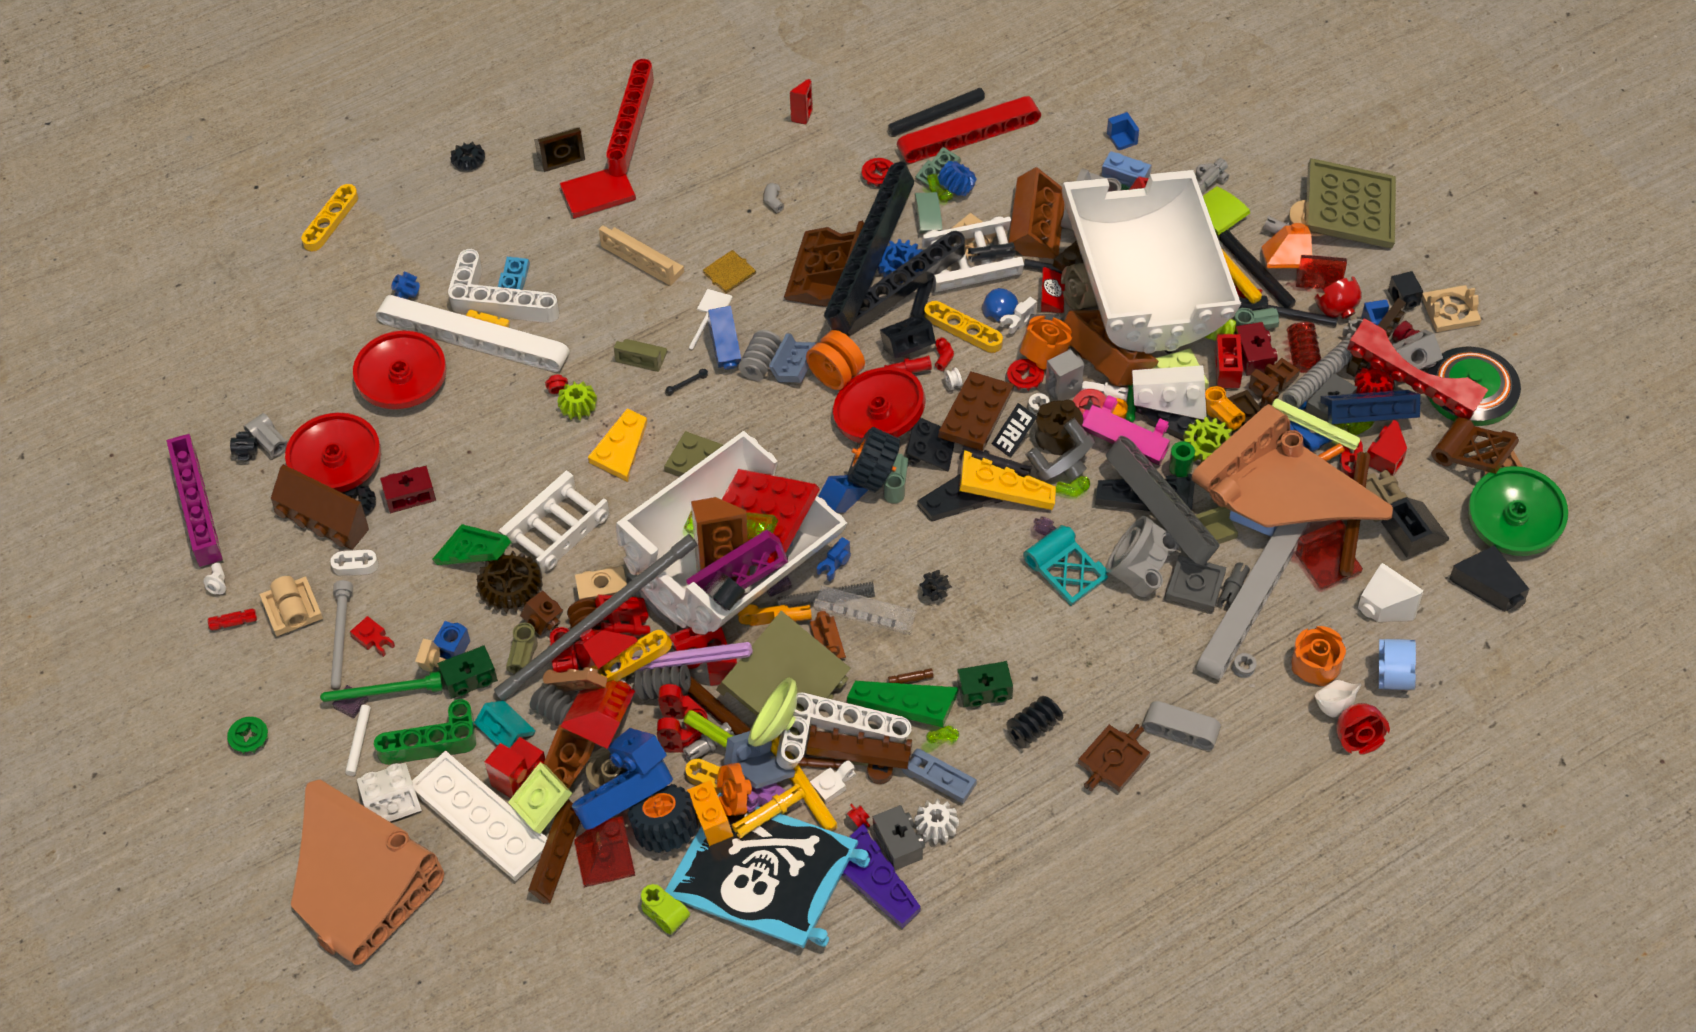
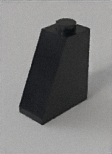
M1495 546L1455 564L1450 575V580L1504 612L1523 606L1529 592V587Z

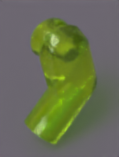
M936 173L926 176L930 192H937L940 202L947 203L948 200L953 199V194L949 190H943L940 187Z
M1081 476L1070 484L1058 481L1056 493L1078 497L1089 489L1090 480L1086 476Z

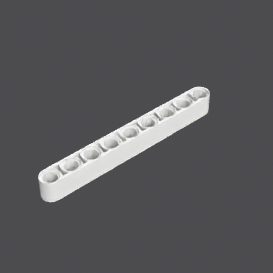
M392 295L385 297L376 313V318L385 325L406 331L419 332L434 339L552 372H559L570 352L565 344Z

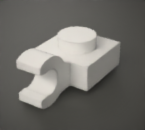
M1029 297L1024 302H1020L1014 310V315H1005L1000 319V327L1011 324L1009 326L1010 334L1014 333L1018 327H1024L1028 323L1030 315L1036 314L1037 301Z
M846 761L836 772L830 767L810 781L825 804L846 790L844 783L856 775L854 772L855 766L850 761Z

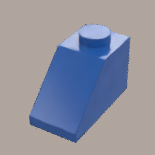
M848 475L829 476L818 497L825 500L827 505L836 513H844L868 490L849 482Z

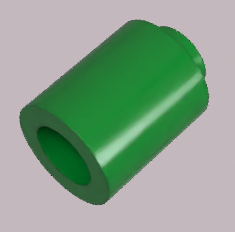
M1180 441L1172 446L1169 471L1176 475V477H1186L1187 474H1191L1195 456L1193 445Z

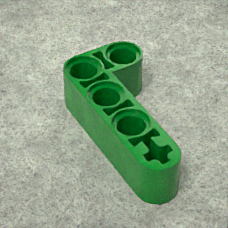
M464 699L454 700L448 707L449 723L379 734L374 740V747L379 761L383 764L391 765L436 758L445 751L450 755L472 751L476 746V732L470 703Z

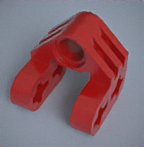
M665 684L659 688L658 702L662 716L665 718L657 721V738L665 752L684 753L683 748L699 740L702 733L685 722V729H682L679 720L684 719L689 710L698 713L708 720L707 713L689 696H683L679 686Z

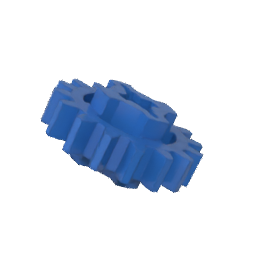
M898 239L896 244L893 241H889V246L886 247L879 263L878 272L883 273V278H885L923 250L918 249V244L916 243L911 246L910 240L902 243L901 239ZM917 269L915 272H921L923 269Z

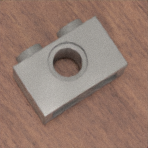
M1423 330L1392 344L1395 350L1417 369L1430 368L1436 365V361L1443 359L1435 334L1428 330ZM1417 350L1416 358L1411 360L1412 353Z

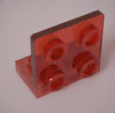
M1301 255L1299 268H1296V287L1325 289L1329 285L1344 279L1347 258Z
M1342 520L1301 536L1298 539L1295 554L1321 590L1358 575L1363 570L1355 558L1353 575L1346 577L1339 574L1344 545L1343 538L1346 530Z

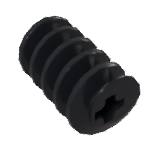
M1040 696L1029 707H1025L1014 718H1010L1006 726L1013 742L1023 749L1026 747L1025 741L1032 743L1034 741L1033 736L1036 738L1041 736L1040 730L1047 732L1049 730L1048 725L1054 727L1056 719L1062 721L1064 717L1061 709L1052 699L1047 696Z

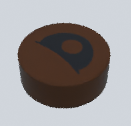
M868 764V778L876 784L887 783L893 776V767Z

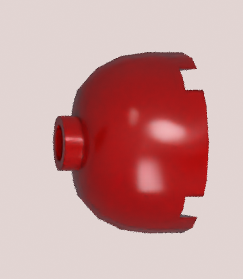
M1352 276L1351 281H1348L1347 278L1339 280L1323 289L1324 295L1320 297L1317 294L1314 297L1315 302L1324 314L1331 317L1342 316L1343 319H1346L1356 313L1354 309L1361 302L1362 291L1356 278Z
M1357 703L1342 711L1337 720L1336 731L1342 747L1347 752L1359 751V754H1367L1384 744V736L1387 732L1389 734L1390 727L1386 717L1377 707L1367 703Z

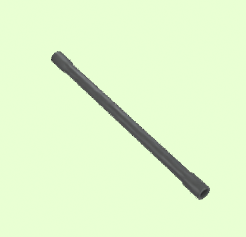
M687 534L672 546L666 554L516 674L510 676L494 689L497 696L502 701L508 698L524 682L576 642L583 632L596 626L674 562L682 559L697 547L698 544L690 534Z

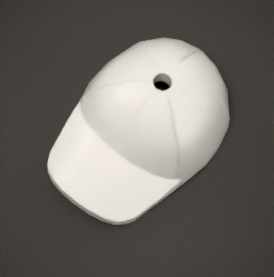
M1335 680L1315 694L1316 702L1322 712L1329 717H1339L1343 710L1354 705L1361 683L1351 684Z

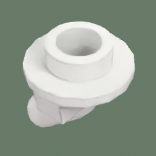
M214 563L211 566L213 573L204 578V584L210 593L220 595L226 591L225 575L221 564Z

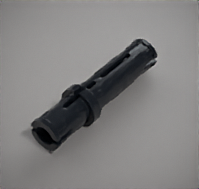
M965 445L960 454L961 461L965 450L972 453L971 457L981 461L983 458L993 461L992 465L1005 470L1006 467L1013 469L1021 477L1030 475L1032 469L1030 465L992 455L987 450L982 452Z

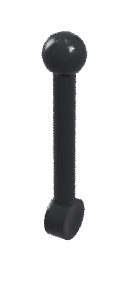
M700 369L698 374L674 386H667L665 391L671 395L674 393V390L699 378H707L708 371Z

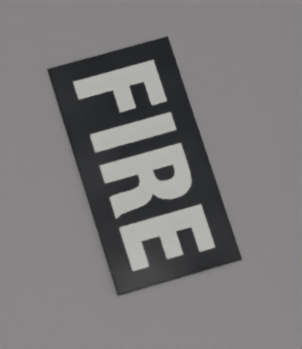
M1017 403L991 444L1011 458L1037 419V416Z

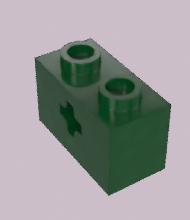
M485 645L437 663L451 699L465 696L473 690L488 687L498 681L495 668Z
M1007 661L957 669V683L963 708L970 706L980 707L983 704L993 702L1003 703L1013 699V683Z

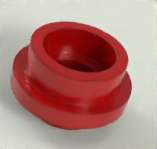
M559 374L550 376L545 382V386L551 394H559V390H563L565 384L568 385V379Z

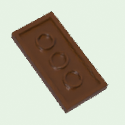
M970 371L939 430L938 437L983 451L1013 393L1014 384Z

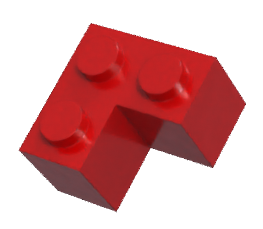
M519 737L510 748L500 743L484 763L491 787L511 799L540 762L544 764L546 758L544 751Z

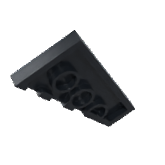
M1187 474V477L1176 478V475L1166 476L1165 480L1192 511L1195 483L1192 481V474ZM1124 479L1098 480L1095 505L1150 511Z

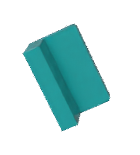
M505 701L485 703L474 721V724L497 746L502 743L508 748L519 737L533 736L536 732Z

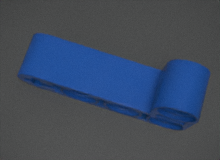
M662 759L645 774L629 770L576 800L572 808L583 828L591 829L666 787L672 782L673 777Z

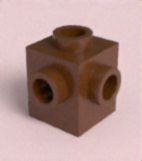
M542 590L526 602L520 616L527 623L531 624L541 636L546 631L552 632L561 623L559 618L564 610Z

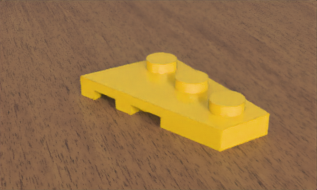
M627 408L588 456L589 463L628 482L631 467L636 459L635 455L638 446L641 444L647 426V418Z

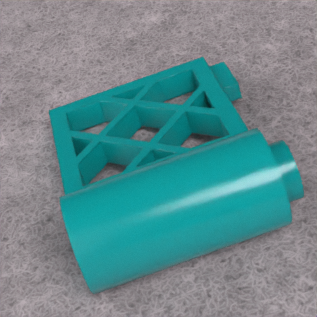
M1060 525L1024 551L1023 556L1029 567L1034 571H1039L1066 602L1072 606L1108 579L1106 575L1108 572L1100 561L1095 563L1075 542L1076 535L1070 527ZM1075 551L1081 558V564L1067 563L1068 556ZM1052 567L1064 568L1063 578L1054 577L1048 570ZM1067 569L1081 570L1080 580L1066 578ZM1084 571H1093L1099 578L1095 581L1084 580ZM1066 584L1080 585L1079 593L1072 597L1066 591Z

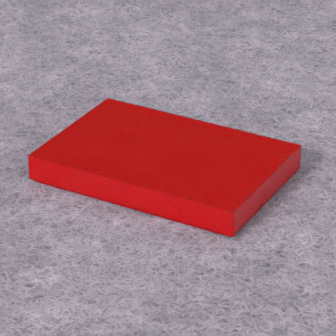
M608 169L560 183L561 191L573 219L636 200V195L626 173L622 176H613L609 173Z

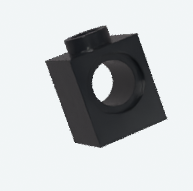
M1413 271L1391 276L1388 292L1394 303L1399 298L1406 302L1404 309H1413L1416 306H1420L1423 289Z

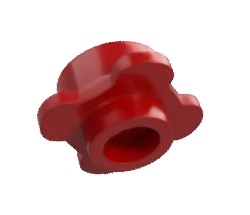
M851 803L852 809L846 814L858 828L862 824L870 827V824L866 821L870 816L860 805L855 808Z

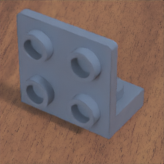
M750 731L727 739L724 765L740 763L744 777L750 780L752 787L756 789L795 776V770H785L778 765L776 756L770 752L772 741L754 747L748 743Z

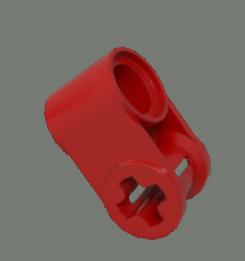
M564 627L554 629L550 634V644L552 645L569 630ZM574 643L552 660L553 671L557 673L567 672L568 669L579 671Z

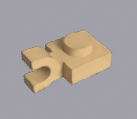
M423 639L415 662L423 670L432 672L434 667L439 668L437 663L445 659L440 657V648L432 640Z

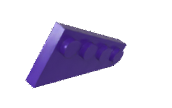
M862 824L849 838L858 840L856 849L867 851L870 862L867 867L863 868L849 860L842 876L903 929L921 911V906L903 880H900L892 864L886 860L876 841H873L868 834L867 828Z

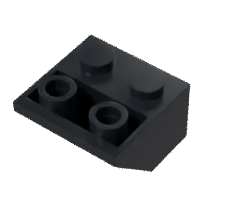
M1405 497L1391 503L1390 505L1393 507L1392 518L1381 521L1407 558L1449 541V536L1426 505L1415 499Z

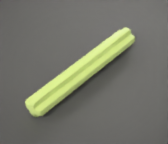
M1275 399L1272 406L1287 415L1290 421L1340 443L1351 450H1355L1360 442L1359 437L1280 399Z

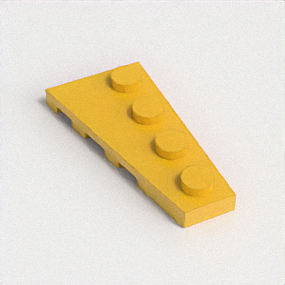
M964 450L959 491L1053 510L1056 486L1028 475L1021 477L1013 469L1008 467L1005 470L992 465L993 461L985 458L981 461L971 457L972 453Z

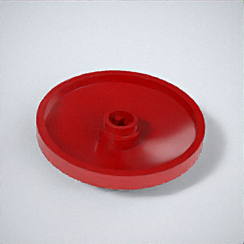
M394 331L374 338L360 350L354 361L353 378L358 392L369 403L385 409H405L419 405L431 398L442 386L446 377L447 367L441 347L432 338L414 331Z
M897 367L875 368L857 375L840 390L834 401L833 416L840 432L848 439L857 443L861 442L866 432L872 427L899 437L918 422L925 409L926 397L919 379L911 372Z
M349 413L323 414L305 422L290 437L285 450V462L288 467L339 492L348 491L365 482L377 468L381 457V444L373 426L365 419Z

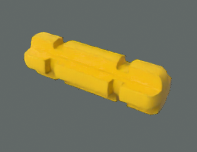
M469 310L466 314L468 317L508 328L510 326V321L502 317L498 319V316L482 312L478 314L479 312L475 310Z

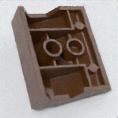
M863 220L858 222L856 231L841 234L829 227L805 231L784 295L785 300L828 306L864 225Z

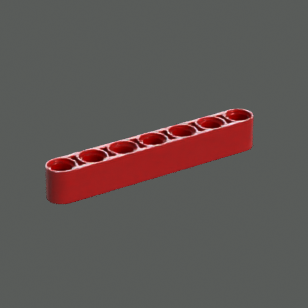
M648 59L636 60L632 66L606 152L608 171L613 176H622L627 173L654 83L652 63Z
M1024 96L906 134L898 139L896 145L907 163H915L936 156L942 147L952 151L1032 125L1039 121L1041 112L1030 96Z

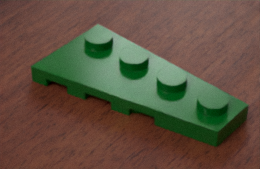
M855 681L847 696V703L943 728L958 696V687Z

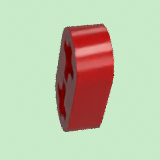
M1361 440L1354 453H1350V449L1343 446L1344 452L1340 453V471L1354 479L1357 454L1363 452ZM1349 462H1353L1354 470L1350 469Z

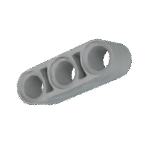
M1154 701L1150 704L1143 728L1151 734L1202 750H1212L1215 746L1221 724L1212 717L1167 703Z

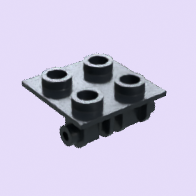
M920 417L911 429L906 452L908 464L915 466L922 460L948 472L955 442L939 438L941 426Z

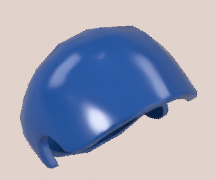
M993 289L986 295L983 301L982 311L986 318L991 316L999 322L1005 315H1014V310L1019 304L1018 299L1007 289Z

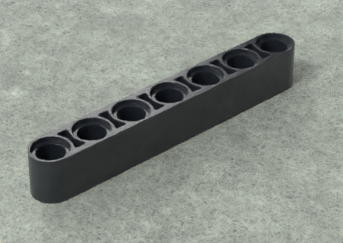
M959 231L948 232L870 287L860 309L863 307H868L869 309L866 311L859 309L853 326L846 335L850 336L931 280L934 275L941 273L962 258L966 252L964 235ZM955 243L960 244V245L955 246V247L951 246L952 244H955ZM936 256L941 257L940 259H933ZM917 269H923L921 272H915ZM898 282H906L903 285H897ZM882 294H886V295H887V296L884 297V298H880V297H879V296L882 295Z

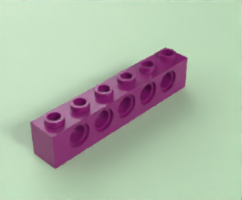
M186 434L168 439L166 442L192 550L198 565L201 567L222 561L223 557L202 472L191 436Z

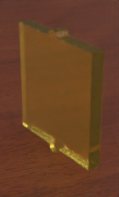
M731 250L703 269V273L712 281L713 285H717L727 294L755 275L756 270L747 263L745 258H741L735 251Z

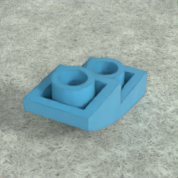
M507 256L504 272L500 274L498 287L523 290L530 265L529 259Z

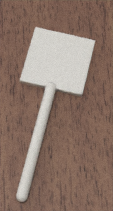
M707 289L697 308L698 311L705 312L706 315L689 346L690 350L694 348L708 321V310L728 306L733 298L731 295Z

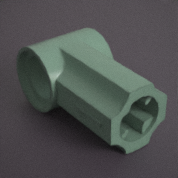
M1240 308L1236 311L1233 319L1236 322L1235 328L1236 326L1263 322L1265 330L1279 326V314L1276 308L1256 311Z
M902 454L897 455L893 465L896 467L895 472L891 470L884 483V498L889 503H899L905 497L908 458Z

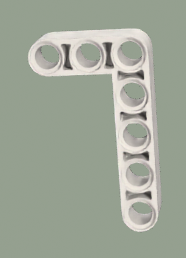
M466 249L460 253L448 289L453 311L467 314L469 310H475L479 312L478 314L482 312L498 316L499 318L546 323L554 322L558 319L559 308L554 294L478 285L482 273L478 252L473 249Z
M797 693V703L801 704L805 711L801 712L795 709L793 716L796 719L792 727L797 728L800 735H793L790 730L784 729L780 735L776 761L785 770L794 769L804 755L808 730L811 724L833 731L834 728H839V733L858 737L859 732H864V738L883 741L884 735L890 736L889 742L903 743L909 736L911 724L902 716L807 693ZM819 709L826 710L829 717L821 716ZM843 716H850L854 723H847ZM868 721L875 722L878 729H872L868 725ZM892 727L899 728L902 731V735L895 734ZM785 751H791L795 755V759H788Z

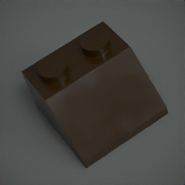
M580 127L534 139L536 153L544 172L585 160Z

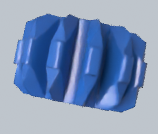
M948 161L941 168L938 176L940 185L957 196H966L973 189L977 180L974 172L957 161Z

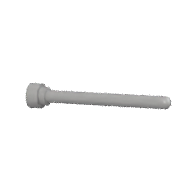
M344 580L337 581L333 585V595L337 600L331 687L333 689H338L341 686L347 601L353 595V584Z

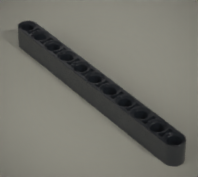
M903 161L896 162L889 167L824 312V317L831 330H837L846 334L852 328L914 185V179L909 168Z

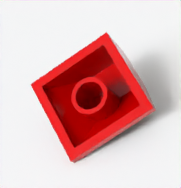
M591 628L583 632L579 636L580 640L574 643L581 668L600 669L638 640L634 636L606 630H593Z

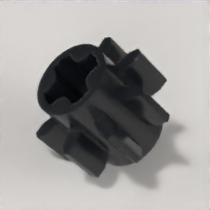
M250 431L238 432L236 437L231 438L230 451L232 455H238V461L252 459V455L257 454V438L250 437Z
M940 570L933 571L932 574L929 572L923 575L925 580L919 584L922 587L923 596L931 597L932 602L948 596L945 591L952 588L947 579L948 575H941Z

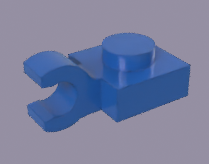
M843 537L839 539L827 553V558L818 564V575L822 571L828 570L827 580L831 581L834 579L835 571L841 565H845L850 559V541Z

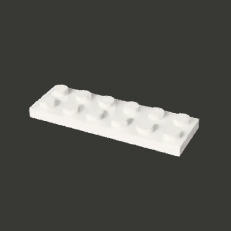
M447 751L443 752L412 780L416 795L514 881L518 880L540 859L547 837L542 833L539 834L533 831L510 805Z

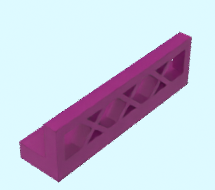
M765 530L686 579L687 585L695 582L703 590L720 570L729 578L738 577L736 583L743 589H746L788 563L780 539L769 530ZM777 551L779 558L772 563H767L769 555ZM753 564L758 565L754 574L751 576L746 575L750 566Z

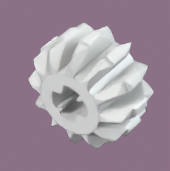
M938 798L933 805L926 801L925 808L919 807L917 816L914 819V824L917 826L916 832L923 835L925 842L932 838L935 845L938 843V839H942L946 843L948 836H954L956 828L959 826V819L956 817L957 811L955 808L950 809L948 801L943 805L940 804Z

